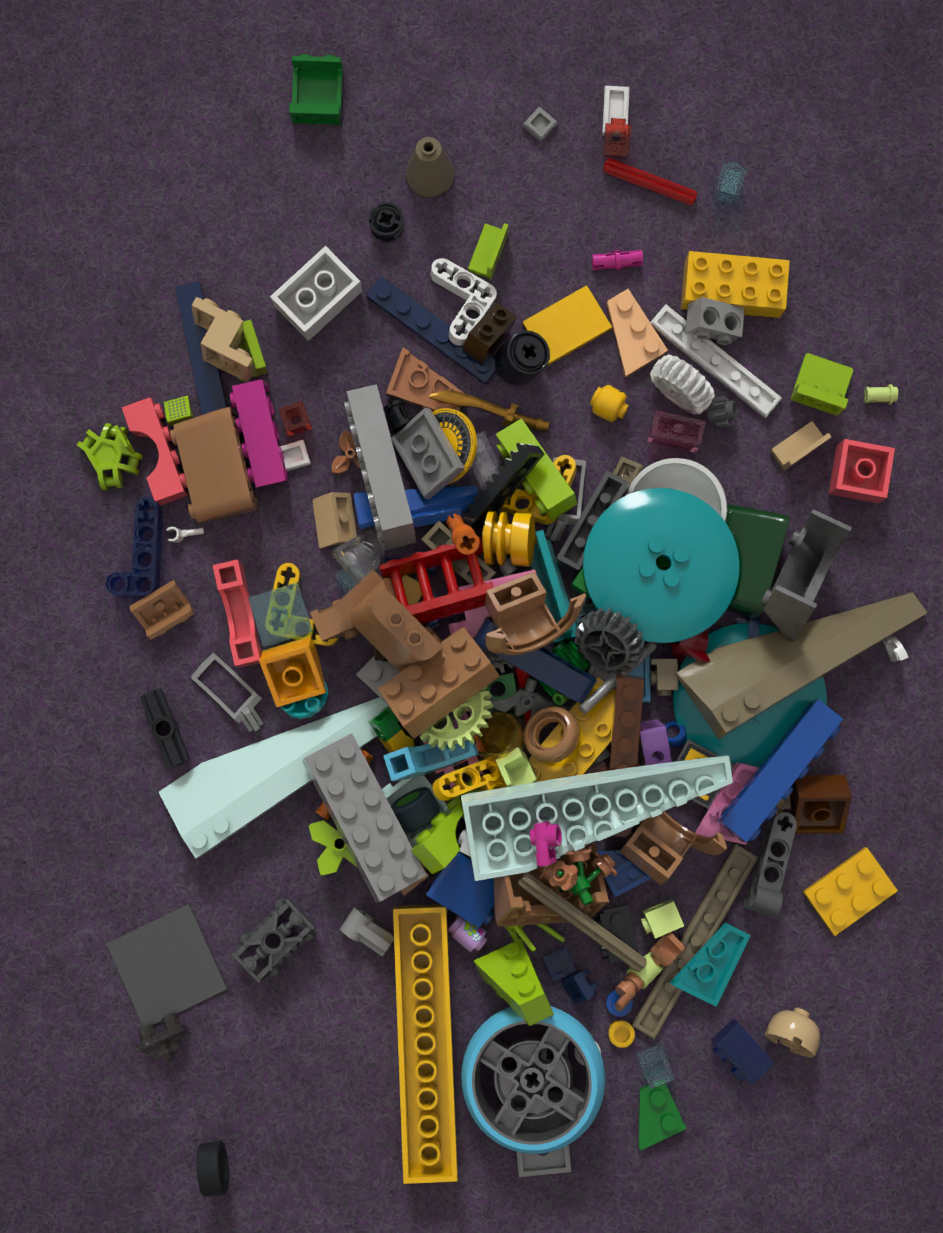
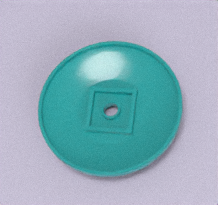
M651 488L631 493L619 499L598 518L585 545L583 576L589 597L597 610L602 608L606 612V610L611 608L615 614L621 611V616L625 618L630 616L631 623H638L636 630L643 632L642 639L645 642L673 643L686 640L705 631L726 611L738 584L739 554L728 525L710 505L700 498L680 490ZM661 556L666 557L670 562L669 569L660 570L656 566V559Z
M741 623L720 628L708 635V645L705 652L709 654L719 647L779 631V629L757 623ZM685 657L678 671L697 660ZM822 677L719 740L679 679L678 690L673 691V711L677 724L683 725L686 728L687 740L693 741L718 756L728 755L730 762L734 765L738 762L760 767L812 700L819 699L827 705V692L825 681Z

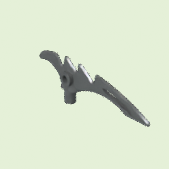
M528 677L525 687L519 688L518 692L512 697L504 700L492 698L487 700L492 702L493 709L506 713L515 707V716L517 717L530 710L532 711L530 717H532L539 710L551 706L564 708L567 711H570L573 707L557 705L543 698L538 692L534 691L538 680L533 677Z

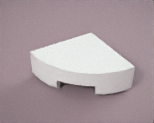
M890 636L883 640L891 662L909 658L903 645L896 637Z

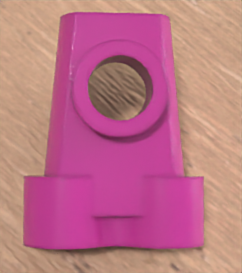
M550 821L535 823L534 829L530 831V840L533 846L536 845L537 866L551 865L557 862L554 847L561 846V828L559 824L550 825Z

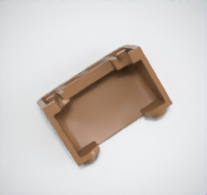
M231 407L218 409L174 424V430H170L173 444L178 445L192 503L188 504L191 519H196L199 524L259 510L257 498H254L253 492L250 491L253 487L248 477L239 439L240 433L234 427L237 426V415Z
M595 842L587 844L592 846V852H590V859L586 860L587 869L584 871L586 877L594 871L591 862L595 859L593 853L597 852ZM562 855L557 861H564L565 857ZM540 866L528 872L537 880L542 874L538 870ZM522 873L494 878V914L498 926L568 922L517 885L518 878ZM599 874L590 882L591 888L588 890L593 899L592 903L584 906L579 895H574V893L570 899L566 900L590 918L609 902L604 879ZM543 877L540 882L549 887V881Z

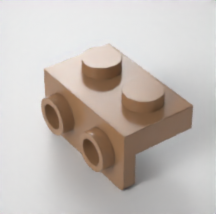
M174 580L129 606L132 614L145 629L146 635L150 640L163 635L167 630L179 623L185 622L194 614L189 600Z

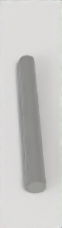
M647 642L643 647L644 653L638 664L627 673L623 671L619 675L631 673L656 649V645ZM616 673L579 706L582 713L587 714L615 688Z

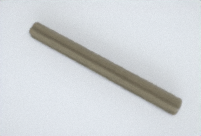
M528 872L522 873L519 876L517 885L635 971L640 972L645 968L646 958Z

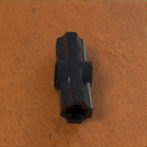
M157 689L141 696V702L151 724V732L158 741L168 768L171 769L190 761V756L179 732V724L172 715L163 690ZM167 721L170 724L171 730L168 735L164 736L160 732V726L163 722Z

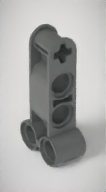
M788 812L776 814L767 822L752 885L746 891V894H748L747 899L744 898V909L766 916H777L781 909L783 901L781 888L797 827L796 819ZM783 820L782 824L786 825V829L781 830L778 821ZM773 843L780 847V855L778 857L771 853L770 849ZM767 868L771 869L774 873V879L771 883L764 877V872Z

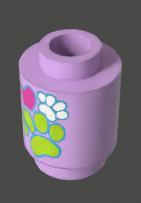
M459 915L448 928V931L452 934L451 937L469 952H472L474 949L479 951L487 941V938L484 936L487 932L481 926L478 928Z

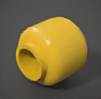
M605 385L603 388L598 387L590 401V405L593 406L592 412L608 422H614L618 417L623 419L629 408V405L626 404V394L610 385Z

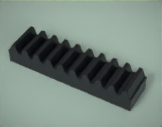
M524 443L516 444L518 451H510L512 459H504L505 466H498L499 474L493 473L491 475L493 481H486L487 489H480L481 496H474L475 504L469 503V511H462L463 520L467 525L472 528H484L487 513L489 511L498 512L545 455L539 446Z

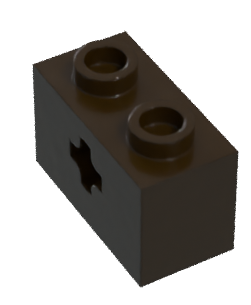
M496 302L469 332L462 350L483 364L510 334L517 316Z

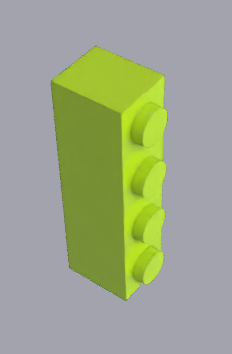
M522 418L496 434L499 442L496 448L503 458L508 457V459H512L510 451H518L517 443L539 446L545 453L522 482V486L529 496L533 494L537 499L535 505L542 515L546 513L552 521L577 505L575 493Z

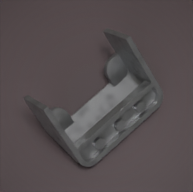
M814 509L801 532L795 530L789 542L793 547L773 589H767L761 600V603L765 605L763 608L764 612L783 635L792 640L796 639L816 608L817 604L814 603L815 597L834 556L852 527Z

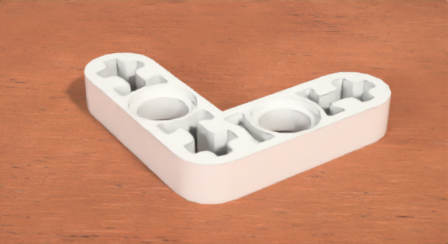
M440 258L435 260L431 266L430 276L432 280L467 300L451 323L448 333L449 339L453 344L463 346L469 332L494 305L497 292L495 287L453 262ZM442 269L446 270V272H443L442 274L438 273V271H441ZM460 279L467 280L470 286L461 288L457 285V281ZM489 294V297L481 298V295ZM468 310H475L479 313V317L471 319L466 315V312ZM464 323L466 325L465 332L458 336L456 332L461 330Z

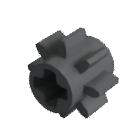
M726 396L713 398L714 404L708 407L710 423H716L719 429L731 427V421L737 419L735 402L729 401Z

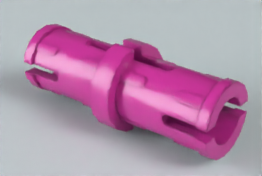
M614 250L613 253L591 255L593 258L591 259L593 271L612 268L621 270L623 267L643 266L642 250L628 252Z

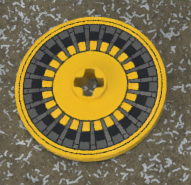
M442 408L433 411V414L465 467L459 475L448 483L451 484L462 478L470 469L476 455L477 436L472 422L465 414L454 409Z

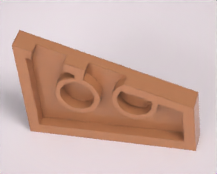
M403 347L386 395L395 399H402L404 402L421 408H429L431 411L442 408L461 411L462 406L429 398L430 394L439 391L464 392L444 377L439 376L427 364L418 360Z

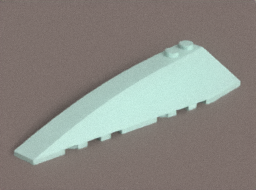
M379 697L205 761L159 791L181 837L194 857L203 856L310 783L312 779L302 762L305 757L351 733L360 748L376 738L377 735L368 721L388 705Z
M729 756L623 768L461 795L475 881L525 873L536 869V845L533 846L530 840V831L534 829L535 823L550 821V825L559 824L562 832L561 846L554 847L556 858L559 859L560 856L568 851H578L587 844L617 834L639 824L642 820L656 817L672 807H679L697 796H704L733 783Z

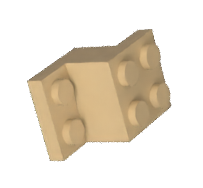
M196 297L192 304L194 324L208 330L201 342L203 361L248 383L253 376V364L249 353L239 348L244 339L243 320L237 313L231 310L226 312L218 308V305L210 299L205 298L202 300Z

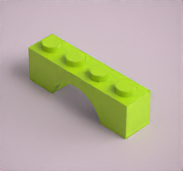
M469 779L465 784L471 786L472 779ZM478 788L466 794L481 792V789ZM461 795L450 799L446 804L448 809L444 813L440 812L431 821L433 826L429 830L425 829L415 839L417 844L411 852L431 874L444 869L460 851L456 840V826L459 819L464 817Z

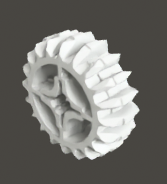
M664 355L651 370L650 375L652 382L655 383V387L674 404L679 406V408L684 409L688 413L701 414L709 407L715 397L714 390L710 382L706 381L705 376L701 375L699 370L693 368L685 360H680L677 356Z

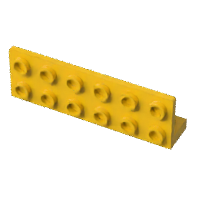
M597 678V682L592 688L587 698L590 697L602 684H604L605 681H603L601 678ZM612 689L587 714L580 711L579 706L581 703L576 702L569 712L575 717L580 727V739L576 749L570 756L555 763L538 761L533 756L529 758V762L537 777V782L583 775L588 771L612 741L615 689ZM559 723L541 744L542 747H553L563 739L564 726L562 723Z

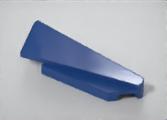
M477 486L444 487L430 500L424 499L419 489L405 490L414 528L434 524L438 521H447L449 516L453 519V514L463 517L462 511H468V504H475L474 496H479ZM367 492L355 493L354 501L360 529L375 526Z

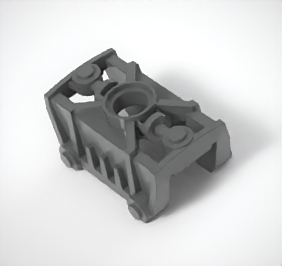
M289 898L278 899L274 903V910L250 933H244L239 938L238 946L232 952L233 957L258 983L269 976H276L280 972V965L304 942H310L315 937L316 933L314 931L316 926L309 921ZM291 907L293 911L289 917V922L286 925L282 923L278 927L279 917ZM303 922L308 925L299 935L287 937L291 933L290 928L293 925L296 926ZM274 933L280 937L281 943L279 947L270 948L267 945L266 938L269 934ZM250 945H259L255 949L257 953L254 956H249L245 959L240 957ZM269 955L268 965L257 975L254 970L257 967L258 960L261 957L265 959Z

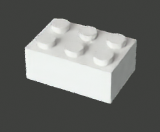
M325 246L274 292L270 298L274 307L309 341L362 292L360 280Z

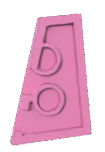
M735 763L731 770L733 783L720 789L695 833L711 837L720 832L724 840L746 845V842L738 840L721 826L717 820L759 767Z

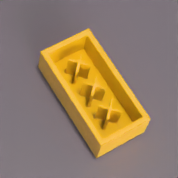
M689 251L684 263L681 309L688 310V303L704 297L743 307L744 315L780 318L786 310L790 260Z

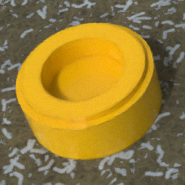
M616 1020L608 1029V1037L614 1046L625 1048L634 1041L635 1031L629 1022Z

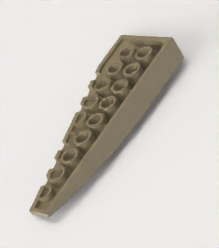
M913 592L807 622L795 640L784 636L779 630L719 647L707 654L711 660L710 662L700 663L695 661L676 672L675 675L719 740L927 614V611Z

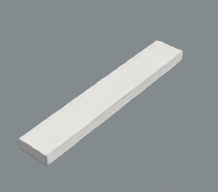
M665 304L650 322L657 332L762 417L766 418L782 399V397L710 339L701 340L695 338L693 334L686 333L687 321Z

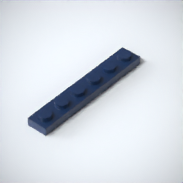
M380 276L366 294L370 301L484 385L487 384L497 371L493 357L489 356L483 364L472 358L462 350L463 346L455 345L450 341L448 335L450 326L384 277Z

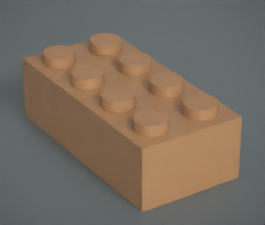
M464 626L442 641L443 648L432 658L409 665L378 688L402 726L414 739L500 677Z

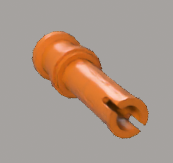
M453 514V519L449 516L447 526L452 531V541L458 551L467 555L474 553L480 543L475 531L469 525H465L460 515Z

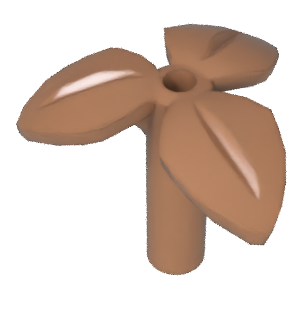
M344 431L339 439V448L345 452L346 456H336L333 460L331 470L335 474L347 472L350 469L351 461H354L356 466L360 468L352 434Z

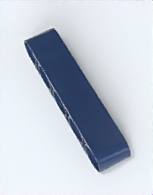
M486 617L473 638L477 644L487 650L486 634L497 630L491 617ZM544 647L521 655L493 653L581 704L586 700L597 682L590 674Z

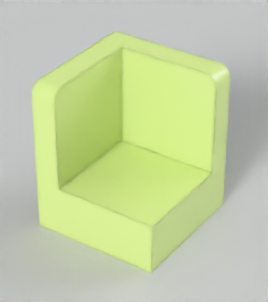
M519 747L495 759L507 787L537 782V777L527 755Z

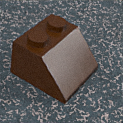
M805 775L800 780L797 778L791 786L793 791L790 794L791 814L797 822L795 833H844L852 800L846 775Z

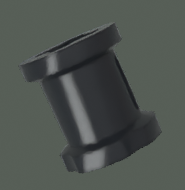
M402 399L395 400L383 408L384 413H388L392 421L394 432H399L412 420V418L408 417L403 407L405 403Z

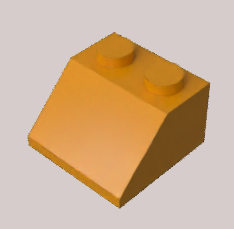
M311 636L262 651L259 662L276 707L326 693L320 659Z

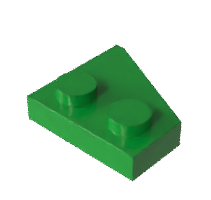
M663 1077L639 1088L638 1146L640 1151L686 1129Z

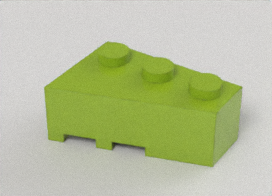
M521 939L474 960L483 981L490 985L496 994L503 998L510 1005V1008L529 1026L554 1015Z

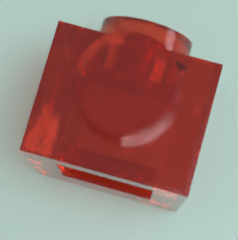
M611 118V123L605 122L603 155L629 156L631 124H626V118ZM615 131L621 133V138L618 141L612 139V134Z

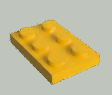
M864 847L802 892L830 932L836 936L898 890L869 849Z

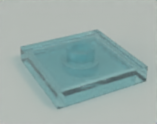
M298 583L248 598L263 647L313 632Z

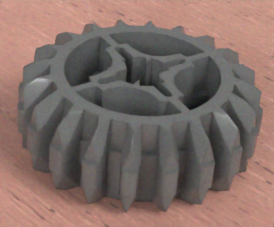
M600 608L596 612L592 610L587 616L582 618L576 628L574 643L578 645L577 651L583 653L582 659H588L590 666H597L598 671L605 669L609 675L613 671L616 674H620L623 671L627 673L631 668H634L644 653L645 640L642 639L643 632L636 630L638 623L630 622V616L625 618L621 616V611L615 614L611 608L606 610V612Z

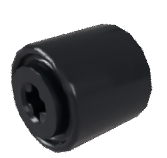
M523 330L515 333L497 351L495 368L498 375L505 382L511 385L526 384L547 367L550 360V349L546 340L540 334Z

